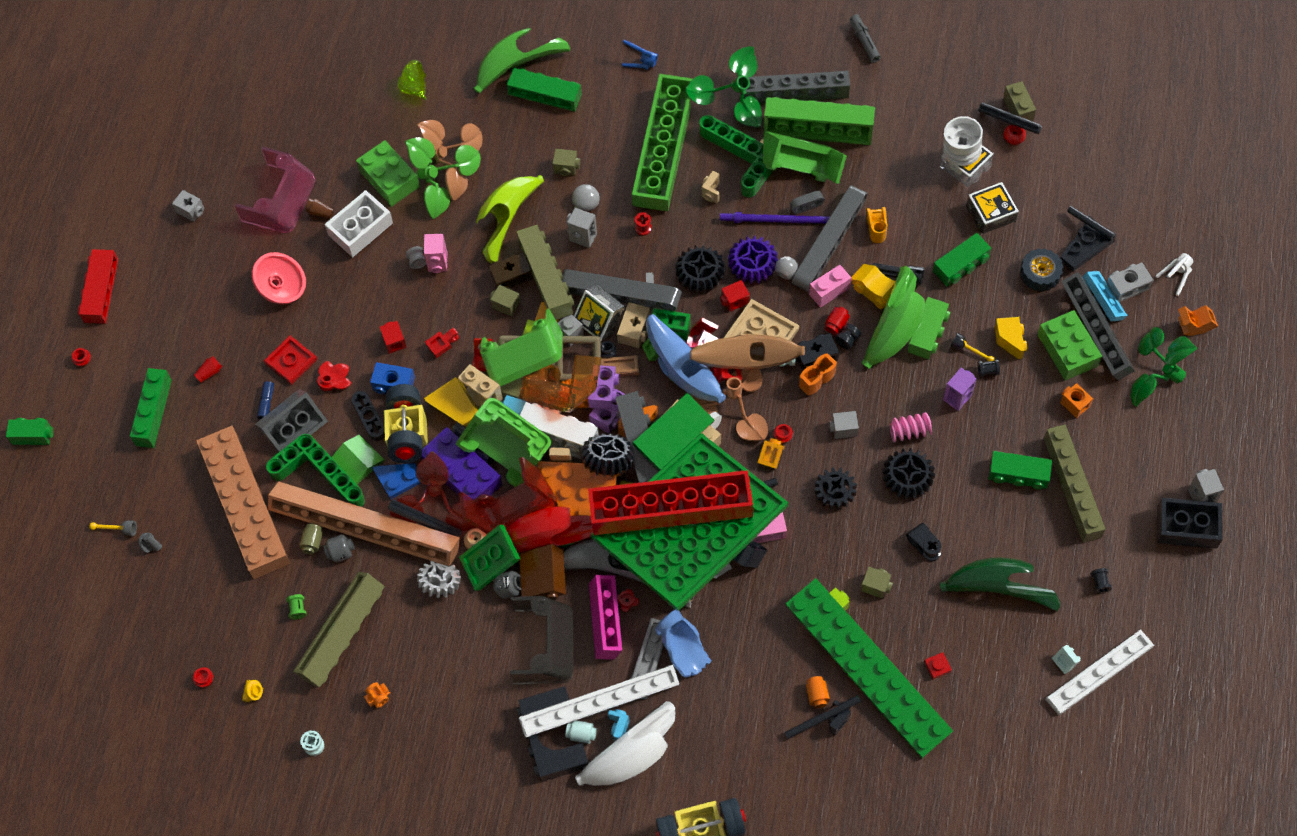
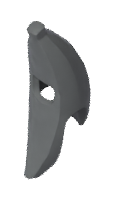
M593 539L577 542L563 551L564 571L588 570L592 568L645 584L625 566L619 565L614 557Z

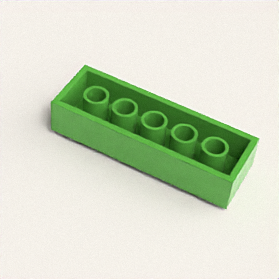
M767 97L764 115V134L767 131L797 139L871 145L875 107Z

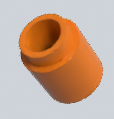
M821 676L809 678L806 690L810 705L815 706V708L827 706L830 698L826 681Z

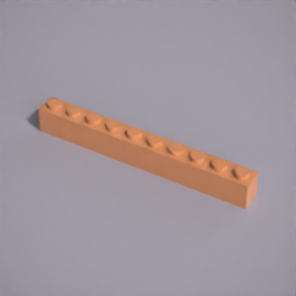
M278 482L268 495V510L446 566L451 565L458 553L460 537L289 484Z

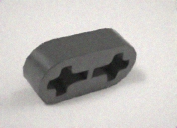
M815 191L793 199L789 205L794 214H799L821 206L825 199L820 191Z

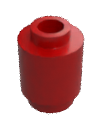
M834 307L825 321L824 329L832 335L840 333L850 318L848 310L843 307Z

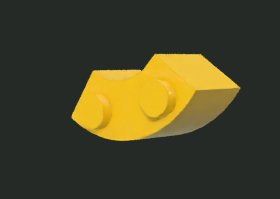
M863 264L851 277V282L854 284L853 287L858 293H862L879 309L885 308L896 281L886 277L876 266Z

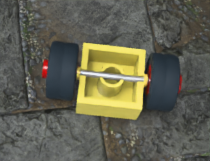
M398 384L391 387L386 393L387 410H384L385 442L389 458L394 462L407 464L417 461L422 456L423 448L428 445L427 418L421 405L419 390L409 384Z
M736 798L719 802L721 817L719 816L716 801L675 811V819L673 815L657 818L656 825L658 831L655 832V835L725 836L724 826L727 836L745 835L744 822H746L743 809L740 810Z

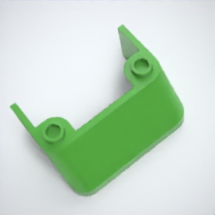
M765 131L763 137V163L766 165L765 168L776 170V168L784 167L816 176V180L826 182L828 179L839 184L847 155L829 146Z
M547 309L545 319L535 321L530 333L498 346L496 342H488L486 337H483L480 353L489 378L503 386L557 362L562 357L563 332L550 309Z

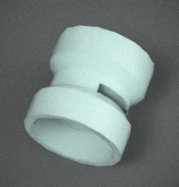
M308 731L301 737V745L308 755L317 756L323 752L325 744L318 732Z

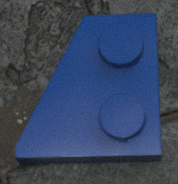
M415 463L373 467L374 473L390 500L424 482V478Z

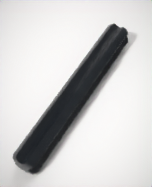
M981 103L978 111L1032 133L1039 134L1041 132V125L985 103Z
M394 499L391 500L388 506V510L423 526L456 537L461 536V529Z

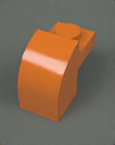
M1206 305L1194 311L1189 310L1185 306L1178 309L1180 314L1178 320L1184 335L1203 334L1218 327L1213 311Z

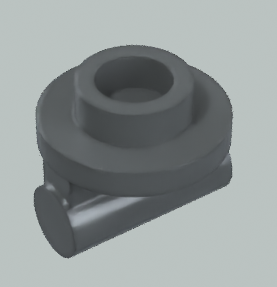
M143 533L139 538V547L143 552L159 551L162 548V545L151 533Z

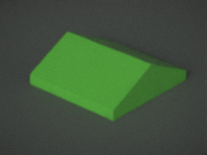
M360 435L344 442L332 456L334 461L356 484L367 477L373 471L374 466H379L385 461Z

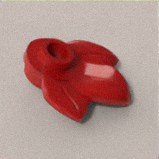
M329 361L324 362L319 368L320 376L317 379L320 389L331 391L333 388L342 390L349 387L351 381L345 378L349 372V366L342 363L333 366Z

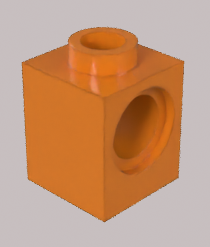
M1076 383L1073 387L1068 386L1062 392L1063 396L1060 403L1078 418L1090 408L1093 398Z

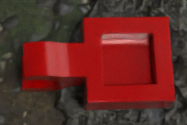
M452 328L444 335L438 332L425 341V344L433 355L438 358L452 348L450 343L456 342L460 337L455 328Z

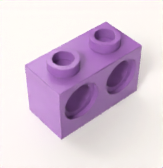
M592 365L588 396L589 408L612 409L613 402L616 403L617 391H614L615 385L619 384V374H616L615 366ZM603 377L609 378L608 380H601ZM601 394L607 395L604 398L599 397Z
M960 368L947 383L943 401L959 411L973 394L976 383L975 376L970 371Z
M614 389V391H617V397L625 395L621 391ZM613 405L612 409L594 408L589 415L590 423L609 434L618 427L617 422L621 417L617 405ZM604 416L610 417L608 420H603L602 418Z

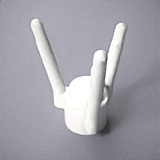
M1183 253L1155 277L1159 278L1173 266L1174 268L1167 275L1168 278L1176 271L1179 273L1184 272L1176 292V296H1179L1188 274L1192 271L1190 266L1193 264V259L1188 254Z

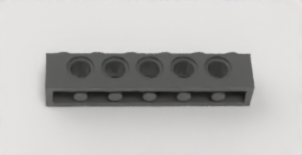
M849 71L748 77L750 86L746 89V94H744V99L747 96H753L759 103H766L767 97L802 101L849 98Z
M1076 272L1061 281L1112 375L1119 381L1135 372L1084 278L1079 272Z

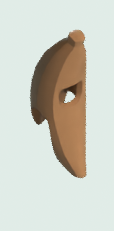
M743 334L706 342L690 350L689 357L690 360L711 367L751 370L790 362L798 356L805 355V346H799L790 340L776 336Z

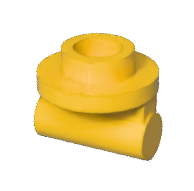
M246 680L242 701L250 702L260 699L263 689L259 681Z

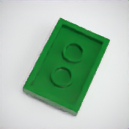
M498 525L459 556L475 591H480L498 575L520 560L504 525Z

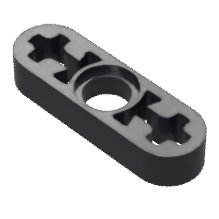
M364 391L354 393L352 396L353 406L369 437L374 441L382 440L385 437V428L368 394ZM359 398H362L366 407L362 408L360 402H358ZM372 412L374 416L372 419L366 420L363 418L364 414ZM373 424H375L380 433L376 434L374 432Z

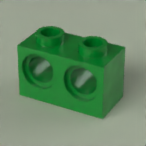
M653 308L652 314L682 340L687 341L691 326V314Z

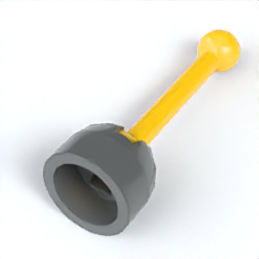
M133 520L124 521L121 526L97 525L92 522L89 528L91 530L96 528L118 529L126 536H134L137 531V524Z

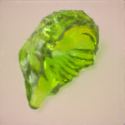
M411 60L406 64L402 71V76L398 79V88L401 92L418 95L422 99L427 100L424 81L426 73H424L420 61Z

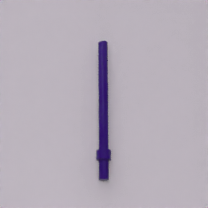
M735 212V214L720 213V221H734V223L748 221L826 224L830 219V216L742 214V212Z

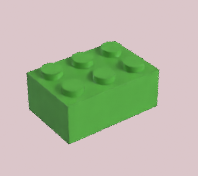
M385 140L356 160L359 172L391 207L420 187L417 174Z
M1074 310L1040 325L1037 335L1065 381L1099 366L1102 355Z

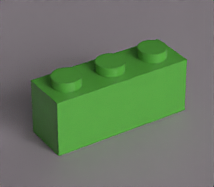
M927 297L922 320L911 338L908 353L930 359L931 354L936 353L939 344L936 343L937 338L942 337L945 329L942 325L944 322H948L951 313L948 311V303Z

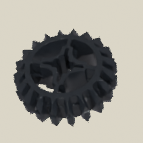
M695 245L693 250L688 247L687 252L682 251L681 256H678L677 263L675 264V274L678 277L679 283L682 282L683 288L688 286L689 291L694 288L696 293L702 289L705 293L706 288L712 291L713 285L718 287L719 281L723 280L725 263L722 261V256L718 255L717 250L712 252L711 246L705 249L704 245L701 248Z
M602 433L601 436L595 434L594 438L589 437L588 441L584 442L581 449V460L590 473L596 472V476L602 474L604 477L606 475L613 477L615 474L620 476L621 472L626 473L627 469L631 468L634 461V450L630 442L626 441L624 437L619 438V435L613 436L611 433L609 435Z
M903 448L901 449V454L895 451L894 456L889 455L888 461L884 462L885 468L882 469L884 474L882 479L886 482V488L892 487L890 490L891 494L898 492V498L901 494L905 495V499H908L909 495L915 499L917 494L922 497L924 491L928 492L929 486H933V479H935V473L933 472L935 468L931 466V459L926 460V454L919 455V450L913 453L912 448L908 452ZM906 462L904 466H898V468L896 467L897 465ZM908 468H909V473H911V475H910V477H909V480H908V475L906 474L907 471H908ZM922 480L921 482L915 485H911V483L914 481Z

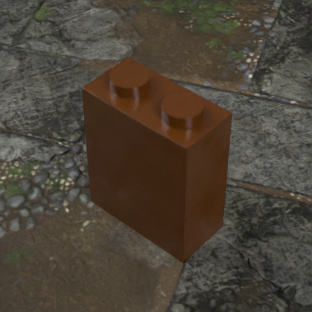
M551 544L520 553L522 599L530 601V604H540L542 600H556L558 596L566 595L563 548Z

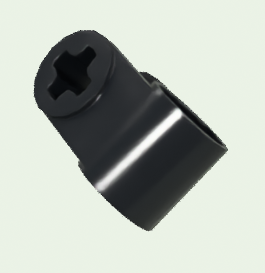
M921 522L906 534L910 544L926 560L936 561L941 555V542L924 523Z

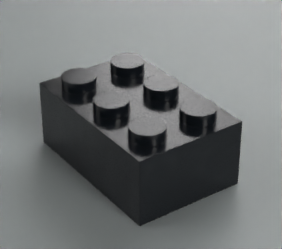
M1161 498L1157 506V543L1215 549L1219 547L1223 540L1222 503Z

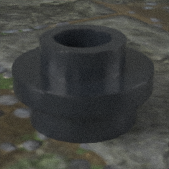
M605 341L601 343L602 358L608 359L616 355L617 349L612 342Z

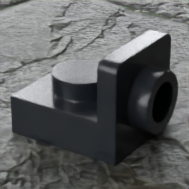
M835 699L832 703V708L843 701L838 702ZM850 708L830 718L828 722L830 723L829 732L836 736L851 718Z

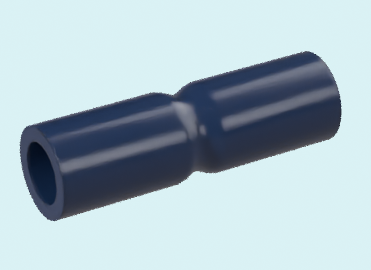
M269 381L263 382L261 401L259 402L257 418L260 420L270 412L274 383Z

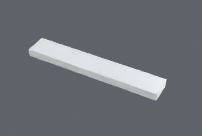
M1139 630L1048 696L1046 701L1058 715H1061L1153 648L1154 644L1142 630Z

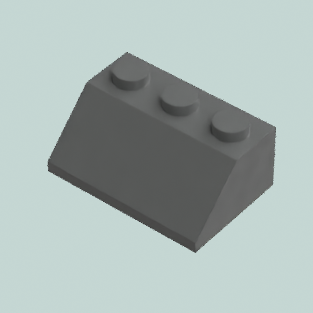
M298 389L258 421L255 426L279 453L300 435H312L327 423L328 420L307 392Z

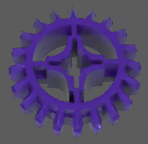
M755 235L753 239H749L747 236L745 241L740 238L739 244L734 243L733 248H730L728 266L731 268L732 274H736L737 279L742 277L743 282L749 280L751 284L753 280H756L759 284L761 278L766 281L767 276L771 277L773 275L776 262L778 261L777 252L774 251V245H770L769 240L763 242L762 237L757 240Z

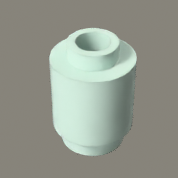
M575 720L567 724L565 737L570 738V741L590 744L591 740H595L597 729L593 728V723Z

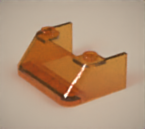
M575 355L570 385L559 382L561 377L560 370L552 364L524 376L522 398L527 402L536 403L558 411L572 412L595 392L601 357Z

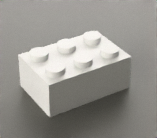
M365 190L325 224L328 236L351 257H354L392 225L393 220L390 211Z

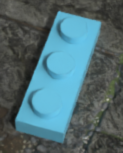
M1099 271L1086 272L1083 278L1095 295L1096 301L1102 306L1107 318L1110 321L1125 319L1127 314Z

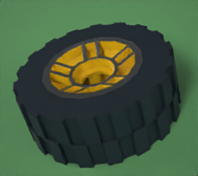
M1044 248L1032 250L1029 254L1025 255L1022 261L1020 277L1027 287L1035 291H1048L1056 287V284L1060 281L1063 272L1062 260L1051 250L1049 251Z

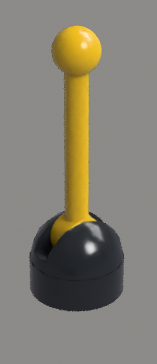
M957 333L950 345L955 349H963L965 347L987 361L994 360L993 356H987L969 346L966 338L960 333Z

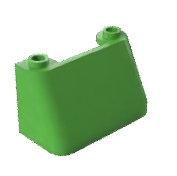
M488 398L476 412L455 445L465 452H474L477 448L482 450L509 470L506 474V479L519 490L550 447L551 439L499 400Z

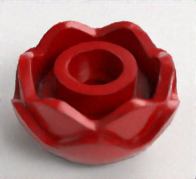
M1010 124L1005 128L1003 137L1007 143L1018 145L1025 140L1026 131Z

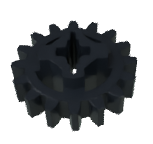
M832 467L831 472L825 469L824 476L819 474V481H815V487L817 488H815L814 492L818 494L817 500H823V506L827 503L830 504V509L835 505L839 510L842 504L848 507V501L852 503L854 500L853 496H856L857 490H855L857 483H853L855 477H848L849 471L842 473V468L835 471L834 467ZM845 483L848 485L849 491H847V488L844 486ZM823 486H824V489L827 490V493H826V494H825L824 491H823Z

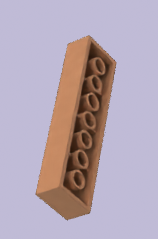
M233 425L196 440L253 579L289 565L290 561Z

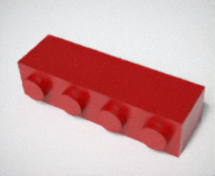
M92 249L91 256L87 260L88 271L84 275L85 286L81 290L82 301L81 305L78 306V315L84 323L106 324L118 257L114 250Z

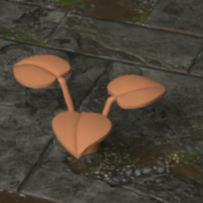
M426 120L417 124L422 138L429 140L433 144L435 155L431 160H436L437 163H443L447 166L453 165L442 160L447 155V150L470 145L479 151L482 146V133L474 124H465L461 128L460 138L462 143L446 147L442 145L443 142L441 141L445 137V130L440 122ZM457 167L448 168L445 175L446 185L452 201H455L467 189L468 179L467 176L460 174Z
M741 369L742 381L736 377L729 378L726 383V389H723V394H727L731 399H738L744 420L739 421L736 425L738 436L747 441L765 440L768 434L767 423L759 414L754 413L747 418L741 396L742 389L746 392H753L762 386V374L759 369ZM691 396L709 415L712 412L717 413L716 406L720 405L717 401L710 402Z

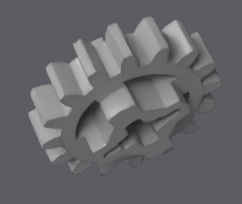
M431 561L430 565L425 563L424 568H420L417 575L418 587L422 588L423 593L429 592L430 597L436 594L437 598L440 595L446 598L447 593L453 595L454 589H459L460 571L455 570V565L435 564L434 561Z

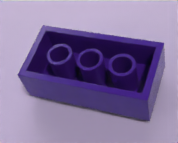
M446 427L423 448L422 456L420 457L421 461L475 511L482 501H486L503 485L501 476L475 452H465L455 445L459 437Z

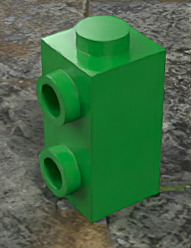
M16 418V420H8L6 438L12 445H49L50 438L53 437V427L43 418H35L34 420Z

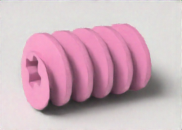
M926 412L922 413V416L915 414L914 419L911 415H908L907 419L902 416L899 418V422L896 418H892L890 423L893 443L896 442L897 436L901 441H903L904 435L907 436L908 440H911V434L918 438L919 432L922 433L923 437H926V432L929 431L932 436L931 420Z

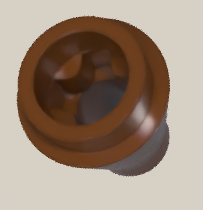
M310 198L305 212L309 213L310 216L331 219L334 209L316 198Z

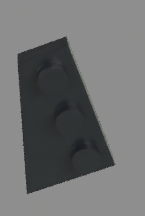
M1084 224L1078 231L1075 239L1071 241L1061 255V260L1074 272L1114 243L1115 238L1110 240L1087 224Z

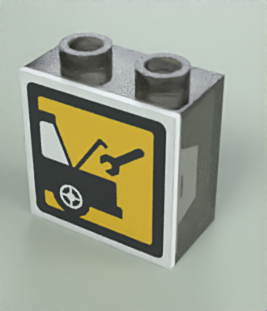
M1002 182L969 194L966 204L968 213L972 214L975 226L978 229L980 228L982 234L1016 222L1019 212Z
M595 285L583 292L574 317L583 324V328L603 340L613 334L625 306L600 286Z

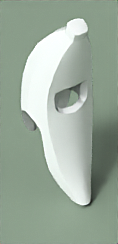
M666 701L595 757L580 774L576 775L577 783L580 786L583 784L610 785L634 777L652 766L662 757L667 749V743L663 736L675 721L674 705Z

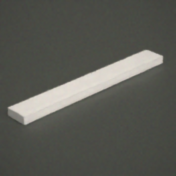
M671 665L519 717V721L526 738L677 686L679 681L674 667Z

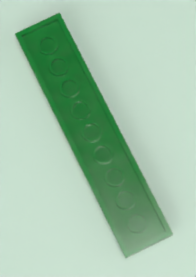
M816 578L785 604L921 758H924L953 732L949 725Z

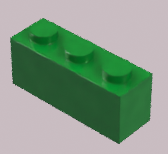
M976 233L935 261L932 272L946 287L952 283L956 284L963 275L973 272L980 263H986L990 259L992 248Z
M993 451L988 480H993L995 483H1013L1015 486H1032L1034 489H1047L1050 482L1052 460Z

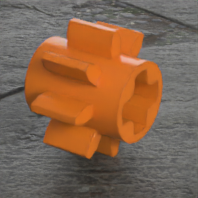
M375 682L366 688L365 692L367 695L364 698L370 707L375 705L376 708H379L389 701L387 695L390 692L384 683L379 685L378 682Z

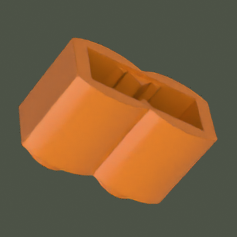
M828 353L821 355L817 358L814 365L803 370L800 375L799 387L808 396L816 393L822 384L829 382L834 377L837 362Z

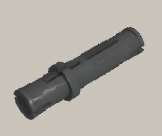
M858 14L853 15L849 21L855 30L854 34L860 39L872 63L879 61L881 55L868 33L867 26H864Z

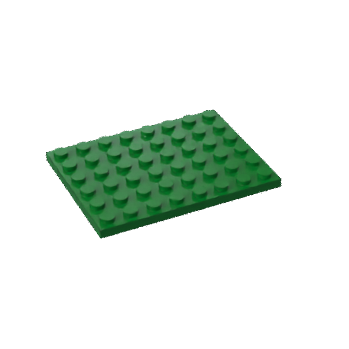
M701 433L648 482L746 471L747 469ZM748 470L753 501V517L593 535L592 532L591 538L676 611H679L788 507V502Z

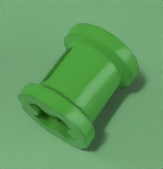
M295 594L286 598L290 608L289 619L298 620L307 616L303 606V595Z

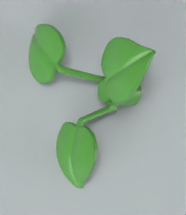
M424 138L408 139L405 141L411 163L414 167L418 168V177L434 185L428 186L424 192L426 209L430 217L434 219L448 208L450 196L445 188H438V184L432 179L436 178L438 171L458 166L460 174L465 176L472 175L480 165V153L470 145H462L455 152L457 164L435 167L430 165L432 163L431 158L435 155L433 144Z

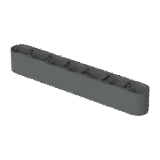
M852 185L848 188L795 273L792 280L793 285L807 292L810 291V284L818 279L865 203L868 195L867 192Z
M565 269L562 272L563 279L561 281L566 282L569 290L568 294L583 296L584 291L587 290L593 296H601L605 300L627 304L630 302L668 311H675L677 309L682 294L681 290L672 286Z

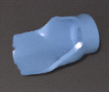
M674 610L667 616H664L656 626L655 631L658 636L662 637V643L668 651L672 664L683 677H690L691 675L694 676L701 673L702 669L710 664L711 659L701 644L696 627L684 619L679 611Z

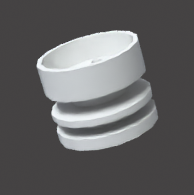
M957 117L948 122L944 128L943 153L950 163L957 166H967L979 159L982 151L983 130L975 119Z

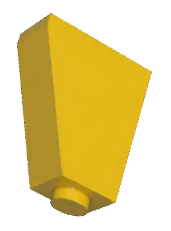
M456 377L424 398L426 402L465 427L468 426L479 410L464 384Z

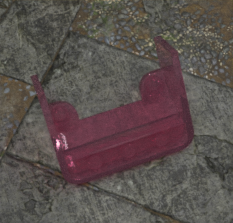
M262 147L267 165L277 167L285 171L273 199L261 198L256 201L253 208L236 203L235 208L242 222L282 233H289L295 228L315 184V176L309 168L291 154Z

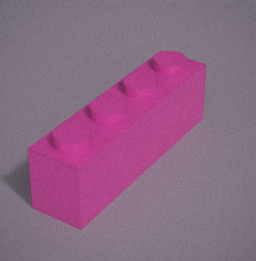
M595 575L589 583L596 659H616L622 652L615 576Z

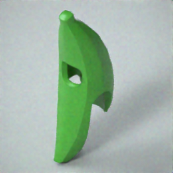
M527 28L512 33L496 43L487 52L480 64L477 86L473 89L480 94L511 67L549 54L570 52L569 44L561 38H556L530 52L524 53L517 48L516 40L527 34L531 29Z
M907 266L900 268L880 321L867 348L865 358L862 361V364L868 369L872 365L892 357L902 349L913 336L922 320L925 310V299L915 292L917 278Z

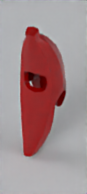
M562 506L545 508L527 514L516 520L506 529L517 553L551 544L560 546L591 539V533L593 532L591 516H570V508Z

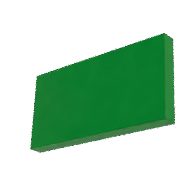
M687 393L643 432L632 445L660 471L715 420Z

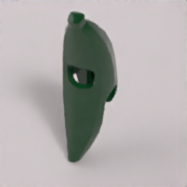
M993 557L976 560L962 566L946 582H940L942 592L986 591L1001 593L1036 602L1055 612L1059 610L1061 605L1057 594L1053 590L1016 583L1007 579L1014 573L1033 572V564L1020 559Z

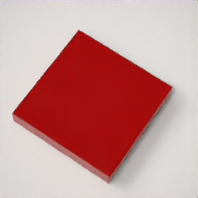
M288 336L264 360V363L292 385L318 359L317 356L292 336Z

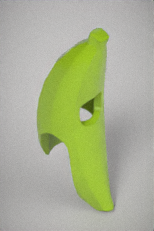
M541 175L537 178L531 176L517 177L503 183L493 191L481 207L476 223L483 219L488 212L492 213L498 221L495 231L483 250L487 262L493 264L498 261L502 242L519 206L544 183Z

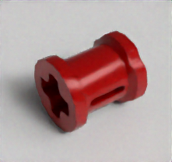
M645 212L638 213L635 217V231L641 236L648 235L651 232V217Z

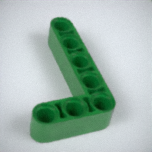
M710 115L703 116L699 121L700 135L703 138L752 164L741 179V193L747 198L755 196L773 172V170L765 168L766 165L763 163V143Z
M309 434L300 435L266 464V469L271 479L281 481L308 461L345 502L360 507L365 503L360 487ZM305 444H310V446L306 448L303 447ZM290 456H295V458L291 460L288 459ZM322 456L320 460H315L317 457ZM275 468H280L277 472H273ZM335 469L332 473H327L328 470ZM347 482L346 485L339 486L340 483ZM359 495L357 499H351L352 496Z

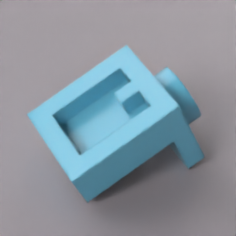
M615 709V711L609 710L608 712L609 719L618 722H614L611 730L614 742L626 733L630 722L629 715L618 709Z

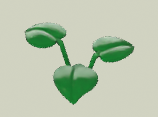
M753 46L741 48L731 55L728 63L729 69L737 73V78L732 83L713 89V81L708 76L699 75L692 79L686 87L688 97L699 105L711 104L715 100L714 92L732 87L735 92H741V102L737 103L734 107L736 120L746 126H761L762 111L758 100L753 96H747L744 99L746 89L750 86L748 77H752L757 71V60Z
M1153 327L1142 338L1138 346L1139 353L1147 356L1153 351L1165 363L1162 369L1164 376L1158 374H1151L1149 376L1144 373L1138 377L1131 388V400L1134 406L1138 407L1142 401L1152 394L1157 385L1156 378L1164 379L1165 381L1170 379L1176 384L1184 380L1186 372L1177 366V363L1198 349L1187 337L1180 336L1176 338L1168 347L1166 358L1156 349L1164 341V333L1160 328Z

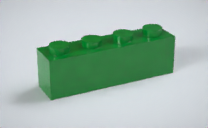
M513 68L507 83L508 95L574 112L582 95L581 84L561 80L557 77L545 76L541 73L529 72L525 69Z
M152 368L147 370L130 438L135 446L155 447L172 382L167 370Z

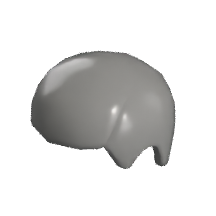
M583 184L573 191L571 202L576 208L588 212L597 207L600 196L593 186Z

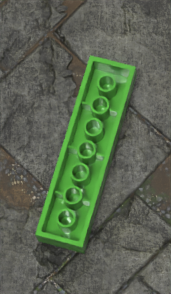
M659 74L632 192V204L635 207L669 211L692 106V100L686 93V87L692 78Z

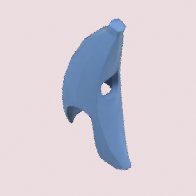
M654 314L649 315L646 319L647 334L652 346L660 356L658 357V363L664 374L688 394L700 400L722 403L726 396L722 393L721 386L709 368L704 364L690 360L689 352L692 349Z

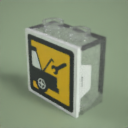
M982 146L979 159L967 166L952 164L943 154L940 167L968 187L972 182L976 183L984 171L987 172L991 168L993 153Z

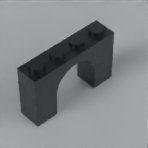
M560 687L518 700L520 707L516 708L518 716L522 717L569 701L566 687ZM538 733L526 737L529 738L531 745L527 746L530 758L535 757L536 764L533 765L536 777L540 776L542 782L583 770L588 765L583 743L560 750H552L541 744L538 739Z

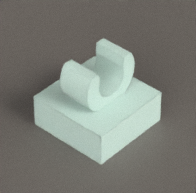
M1068 645L1062 647L1052 657L1064 674L1070 672L1081 659L1075 655L1074 649Z

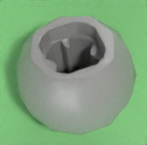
M782 257L775 265V272L786 280L792 279L798 270L797 262L791 257Z

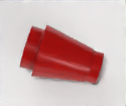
M212 356L205 360L194 376L202 383L219 373L223 366Z

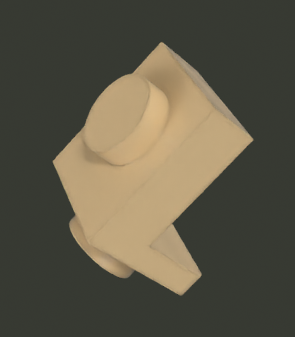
M712 171L710 176L705 177L702 184V197L716 204L719 202V192L715 190L719 184V173Z

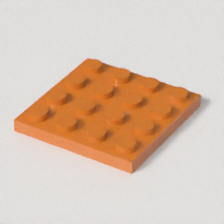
M539 461L536 511L562 506L570 508V516H591L588 489L615 486L617 475L615 474L613 477L606 475L604 477L602 474L596 476V472L590 473L583 463Z

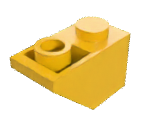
M1019 317L996 319L994 329L997 344L1017 359H1022L1024 352H1027L1026 340L1023 341L1024 325L1020 324Z

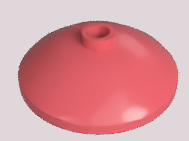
M275 252L267 253L261 256L252 268L254 287L263 298L270 302L290 304L299 299L305 290L306 277L304 271L288 255Z

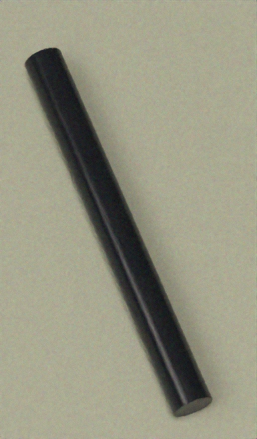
M856 695L785 732L787 739H790L861 703V700Z

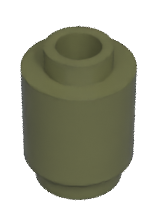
M307 524L306 528L303 529L299 545L303 553L312 555L319 551L323 534L320 526Z

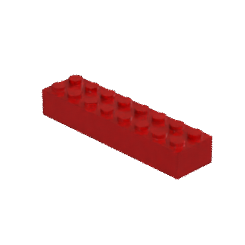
M748 470L588 489L593 535L753 517V501Z

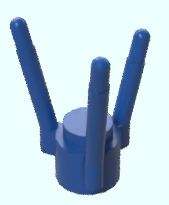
M623 40L624 44L642 53L640 61L643 62V64L622 63L623 67L644 68L648 70L649 66H655L658 54L646 51L631 42Z

